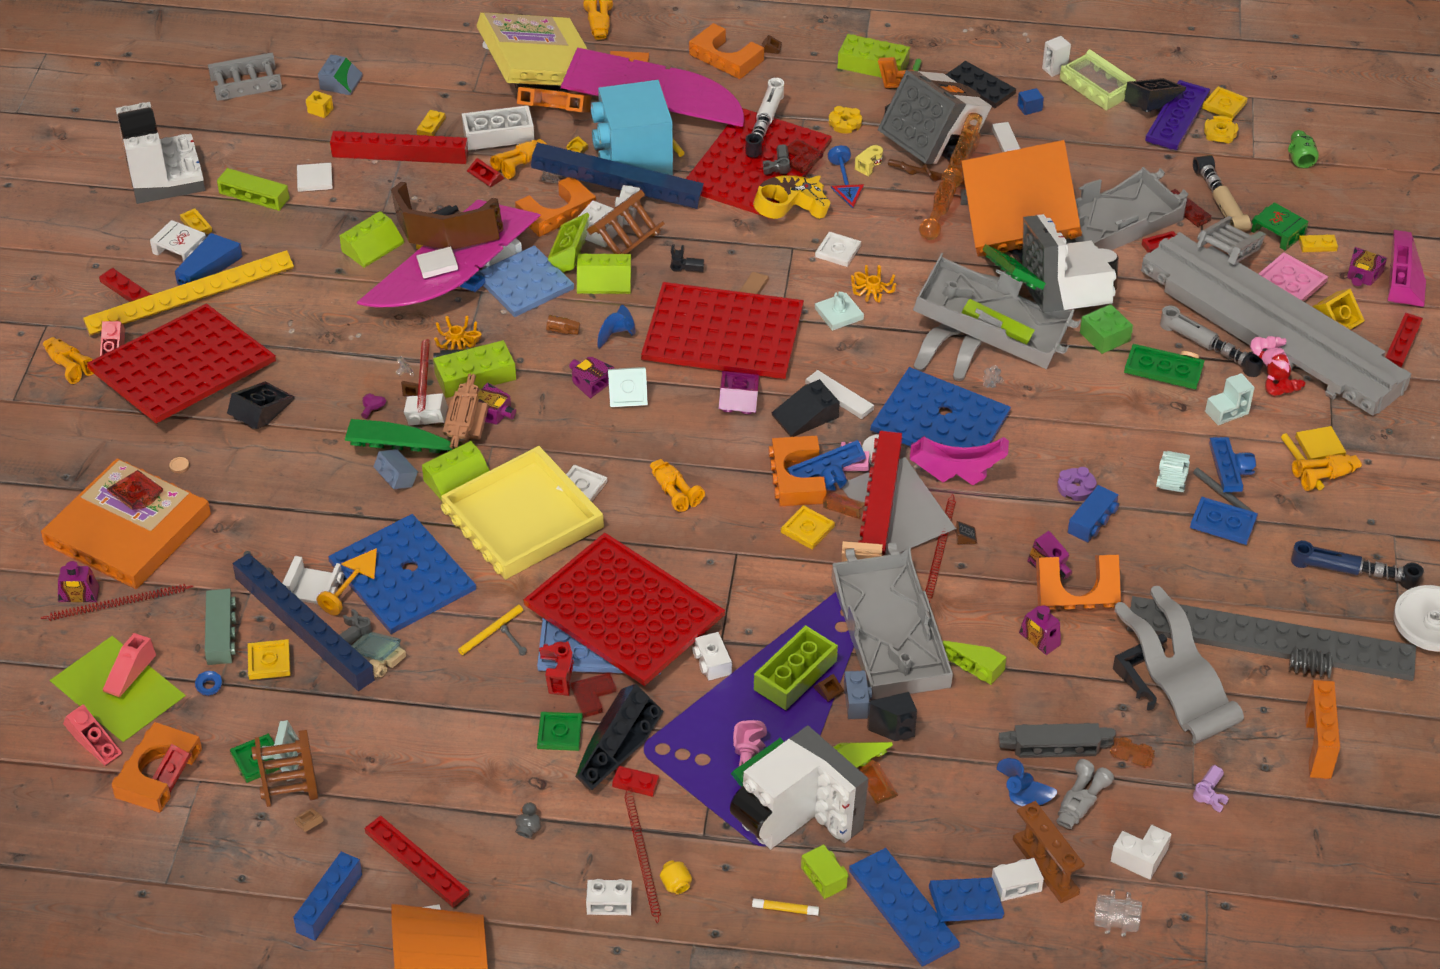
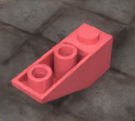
M102 321L100 356L124 345L125 327L121 322Z
M133 633L121 647L102 689L103 692L121 697L156 656L151 638Z
M84 704L65 717L64 726L104 766L122 754Z

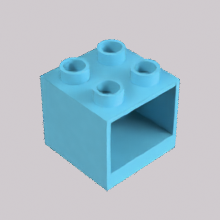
M659 80L599 87V102L591 103L593 123H599L597 124V129H592L593 146L595 150L603 149L598 151V157L673 175L672 119Z

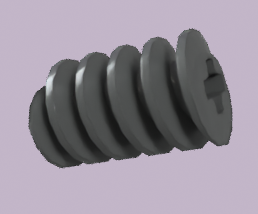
M1294 647L1291 651L1288 671L1293 666L1295 673L1302 668L1303 674H1306L1308 669H1310L1311 676H1314L1315 672L1319 671L1320 677L1327 672V676L1330 678L1333 668L1331 653L1327 652L1325 657H1323V652L1319 651L1315 656L1314 650L1311 649L1307 655L1305 648H1302L1299 653L1298 647Z

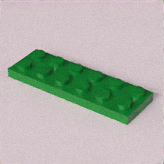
M987 244L984 245L982 250L986 253V257L996 263L995 265L999 266L1011 278L1019 282L1022 281L1033 289L1038 287L1043 290L1046 283L1020 262Z

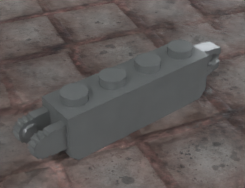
M1099 723L1015 725L1014 731L999 733L998 741L1000 748L1015 749V755L1019 758L1096 756L1101 748H1112L1115 744L1116 730L1110 727L1099 728Z

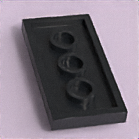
M964 61L945 74L957 82L954 86L973 97L981 98L993 108L998 107L1016 94V88L967 61Z

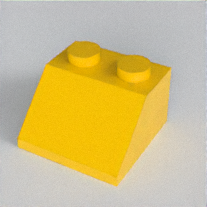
M1351 288L1337 291L1312 306L1350 330L1365 321Z

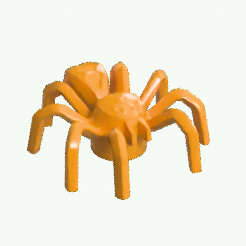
M865 265V274L855 272L854 275H851L853 294L861 296L868 290L865 301H869L870 293H872L874 300L880 303L882 299L880 292L883 290L889 294L895 292L897 285L893 283L895 275H892L890 282L884 283L881 282L880 265H877V276H869L868 265ZM893 283V286H892V289H891V290H888L887 288L884 287V286H890V285ZM865 287L860 293L856 292V289Z
M446 316L445 319L449 331L445 333L441 331L438 322H436V327L441 335L446 336L445 339L447 341L441 345L437 337L434 340L437 347L445 348V350H449L447 345L452 342L450 349H454L455 344L458 345V349H462L461 341L463 342V349H466V346L469 348L475 347L482 334L477 331L476 321L472 331H464L468 326L469 316H465L463 328L458 325L452 326L449 316Z

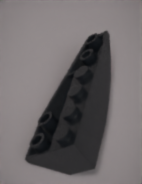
M637 684L620 690L586 748L575 777L590 791L646 741L664 712Z

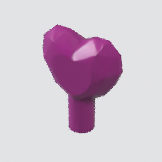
M371 393L366 394L362 400L365 409L361 416L367 419L372 411L383 407L386 404L385 397L375 396Z

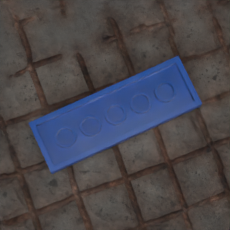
M887 848L849 866V872L922 967L959 948L960 942L944 922L939 921L936 911Z

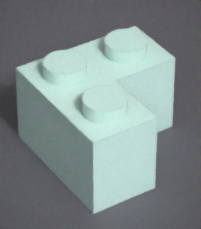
M1242 373L1226 379L1223 393L1208 398L1205 412L1217 425L1249 414L1255 387Z

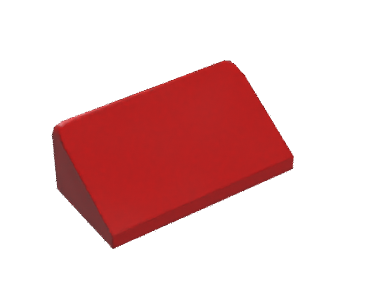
M478 158L475 159L467 170L468 173L489 187L504 179L498 171Z

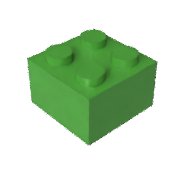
M1110 304L1083 316L1080 334L1103 354L1130 342L1133 324Z

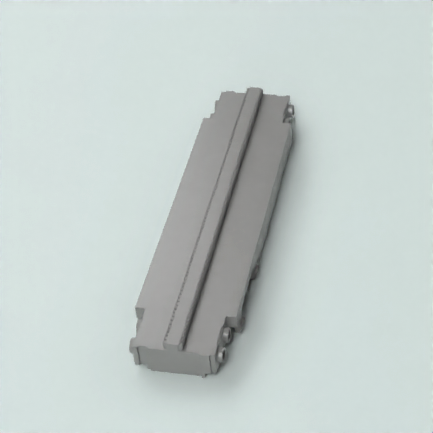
M1179 232L1169 240L1164 238L1160 241L1158 248L1144 256L1141 271L1165 286V293L1250 345L1251 341L1259 336L1262 338H1267V336L1286 338V344L1279 348H1282L1288 357L1291 371L1293 364L1327 384L1325 395L1334 400L1336 394L1340 395L1343 392V398L1373 416L1374 414H1379L1399 396H1403L1404 391L1407 390L1412 373L1385 358L1386 351L1239 262L1234 265L1229 263V256L1215 247L1205 248L1202 246L1199 248L1197 243Z

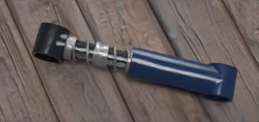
M1303 540L1295 543L1291 556L1292 564L1298 568L1313 566L1353 575L1365 572L1369 573V576L1374 574L1373 576L1378 578L1383 576L1387 577V579L1389 577L1395 578V581H1399L1401 586L1407 590L1420 586L1424 573L1423 567L1417 563L1410 562L1403 567L1398 566L1396 568V566L1390 567L1387 563L1384 564L1377 561L1375 563H1370L1369 560L1365 562L1362 556L1314 547L1310 542Z

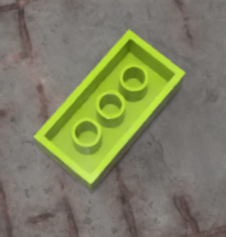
M847 34L838 52V69L882 78L878 64L879 58L895 57L898 71L906 70L909 64L910 47Z
M504 340L433 358L435 376L445 398L454 396L455 391L458 392L459 385L467 382L468 374L470 373L471 375H476L474 385L478 386L479 389H482L486 383L494 386L516 380L515 362Z
M805 625L754 673V690L784 710H787L837 661L838 645Z

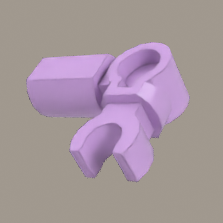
M1212 765L1201 782L1196 785L1193 797L1198 802L1211 804L1215 811L1221 812L1224 806L1218 802L1226 805L1229 798L1223 794H1216L1213 790L1224 772L1216 765Z

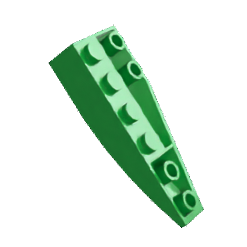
M351 419L345 436V441H350V445L366 447V443H369V447L384 448L385 445H392V449L403 450L404 446L410 447V451L422 452V448H427L430 453H440L441 450H448V452L453 450L450 448L451 441L444 437L412 426L391 422Z

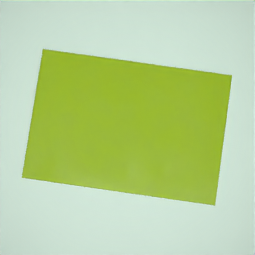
M111 636L49 681L79 706L84 704L100 724L124 742L186 695L149 665L121 697L103 692L102 689L123 646L121 642Z

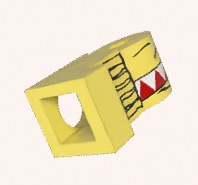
M872 145L855 158V170L867 176L872 174L873 167L882 163V147Z

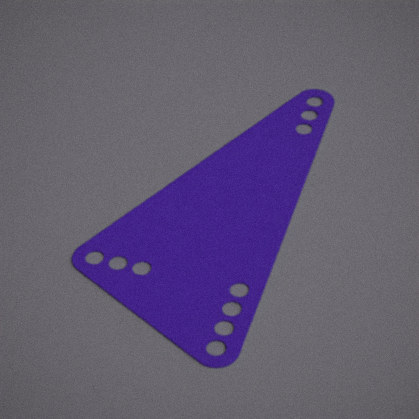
M836 592L650 737L644 745V754L649 761L751 843L758 846L766 847L765 844H761L751 831H747L741 823L742 808L751 803L752 800L731 775L733 770L739 767L740 755L736 754L734 747V727L741 721L758 720L763 722L767 729V735L760 740L766 745L765 748L779 738L784 742L807 725L821 735L834 698L827 702L813 686L832 674L835 675L840 683L854 648L849 630L839 632L835 629V625L838 622H846L840 613L842 609ZM806 625L838 645L837 661L787 710H784L754 690V673ZM664 743L669 745L670 752L660 755L656 753L655 747L658 744ZM679 749H687L690 752V757L686 760H679L675 757V752ZM699 754H706L710 757V762L707 765H698L695 762V757Z

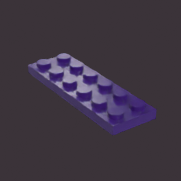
M1179 80L1177 84L1185 86L1186 90L1163 106L1148 131L1145 141L1177 150L1200 112L1203 103L1210 94L1209 88Z

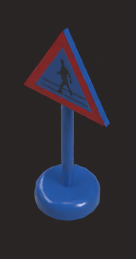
M835 146L829 150L827 154L828 160L834 165H840L845 185L831 186V188L853 208L864 184L849 185L844 163L851 158V150L847 146Z

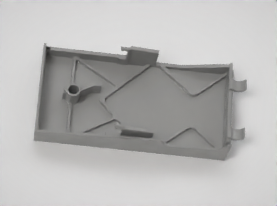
M1142 167L1140 171L1103 193H1100L1101 179L1086 183L1078 188L1081 190V197L1076 199L1082 236L1075 239H1066V244L1092 241L1098 249L1113 250L1183 220L1188 193L1183 189L1177 195L1166 188L1158 180L1165 174L1161 168L1157 173H1150Z
M941 253L917 297L913 311L1045 369L1048 368L1055 352L1066 353L1069 346H1061L1060 341L1068 326L1077 328L1081 320L1077 322L1072 320L1074 309L1043 313L1037 303L1018 296L1023 284L1022 281L1019 282L1011 278L1005 271L1002 272L998 269L996 272L1001 275L999 280L995 281L943 258V253ZM972 299L1034 329L1035 331L1028 344L1025 345L1007 336L1006 330L1001 329L1003 322L978 308L975 313L980 314L978 319L961 313L967 301Z
M896 542L888 543L889 555L858 560L855 557L854 548L846 549L847 561L833 563L831 579L861 670H865L867 686L872 689L871 700L905 692L913 694L951 688L953 673L926 592L922 591L914 568L911 546H908L903 553H899Z

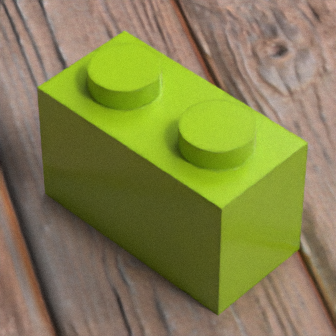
M824 844L802 855L801 869L824 899L847 888V870L838 864L834 853L829 851Z

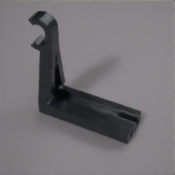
M1162 633L1158 635V638L1165 652L1163 644L1167 642V638ZM1141 644L1115 655L1113 670L1137 692L1136 698H1148L1150 702H1148L1146 710H1152L1156 706L1157 697L1133 668L1145 661Z

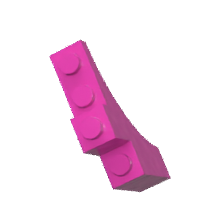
M924 436L911 445L910 460L941 482H945L957 474L971 485H975L985 479L987 468H991L993 464L1008 455L1009 440L1002 437L995 442L983 446L962 448L939 444Z

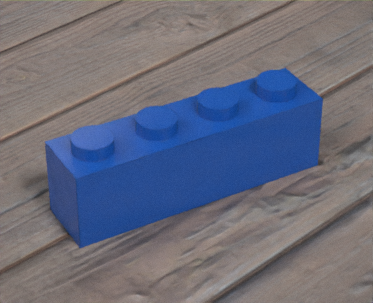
M342 851L339 853L293 917L296 933L314 941L318 938L362 876L360 859Z

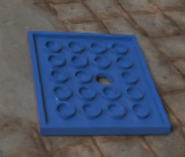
M909 367L871 424L870 430L878 434L879 431L902 433V443L910 447L924 436L934 442L947 446L962 448L978 447L992 443L1009 415L1011 407ZM939 408H949L952 413L941 415Z
M413 514L328 556L329 562L335 568L336 563L341 565L345 561L377 548L375 579L358 573L349 586L390 634L476 590V584ZM407 563L418 565L415 571L403 570V566ZM341 565V572L344 573L345 581L354 570Z

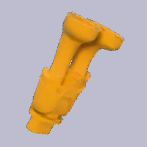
M597 0L583 1V7L588 12L590 29L596 40L607 38L610 27L608 11L613 7V0H599L600 12L597 11Z
M538 139L518 144L514 150L498 153L490 157L491 167L496 171L502 170L504 177L509 180L515 176V167L517 165H526L532 160V154L537 142L547 143Z
M51 337L43 342L49 357L55 363L65 367V378L70 384L78 383L82 378V372L87 376L94 374L87 368V363L94 359L80 354L77 348L55 337Z
M1326 455L1325 459L1294 460L1292 472L1296 478L1301 477L1303 489L1310 491L1315 488L1318 479L1326 477L1329 480L1354 472L1355 469L1361 468L1362 464L1356 455Z
M662 459L650 464L652 474L667 495L668 493L671 497L672 507L676 511H686L689 504L691 507H695L705 497V490L699 485L690 488L683 479V475L673 465L664 462ZM676 486L680 489V493L676 490Z

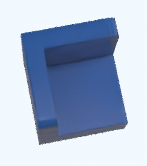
M1037 88L1019 92L1017 106L1024 115L1040 112L1043 110L1044 97Z

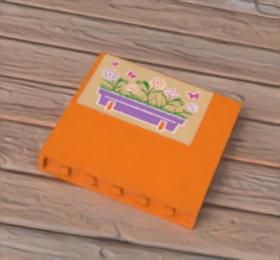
M117 458L41 530L44 545L137 590L211 515L209 502L205 498L198 497L188 490L181 489L173 483L164 481L158 476L147 473L145 470Z

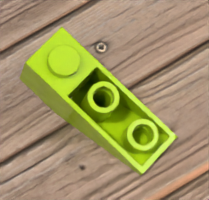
M945 640L942 642L948 661L955 663L963 670L970 672L990 685L1005 671L1007 657L990 647Z
M892 742L838 743L833 748L857 768L868 765L871 762L870 759L875 756L884 755L893 744Z

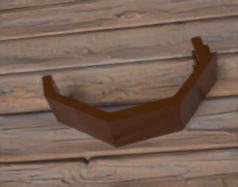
M399 182L391 189L397 220L409 243L439 249L451 246L452 250L499 240V233L504 230L497 198H491L478 209L445 216L412 210L406 182Z

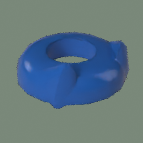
M205 671L199 674L195 681L197 691L205 696L217 693L222 686V677L214 671ZM211 680L215 682V685L210 689L203 687L206 681Z

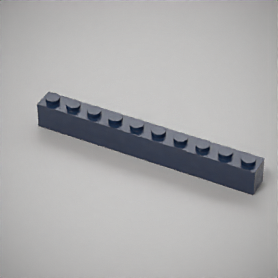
M539 142L536 144L531 160V168L618 190H622L623 185L640 188L646 197L695 209L698 208L704 185L701 182Z
M248 553L232 563L235 579L358 692L375 681L373 665L253 556Z

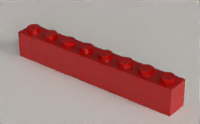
M333 131L330 140L332 157L466 164L469 154L468 140L464 137Z
M879 431V437L874 440L876 452L872 453L871 461L874 467H870L869 478H872V481H868L867 493L870 494L865 497L864 507H867V511L863 510L862 522H865V526L861 525L860 537L863 538L862 541H858V543L882 544V556H885L902 446V433Z

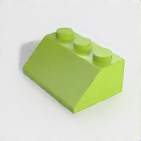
M381 211L339 235L341 251L364 268L404 244V239L392 219Z
M588 213L574 218L560 227L548 260L561 272L571 271L576 266L578 254H581L580 251L588 233L586 230L589 225Z
M578 254L577 294H631V254Z
M472 441L422 464L424 482L441 501L442 495L490 471L481 451Z

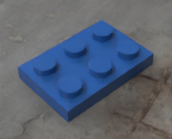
M1201 497L1190 528L1247 545L1258 513Z
M992 877L931 880L929 883V889L940 922L1003 918L1004 910Z

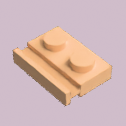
M843 541L841 562L847 561L846 549L854 548L857 560L882 556V544Z

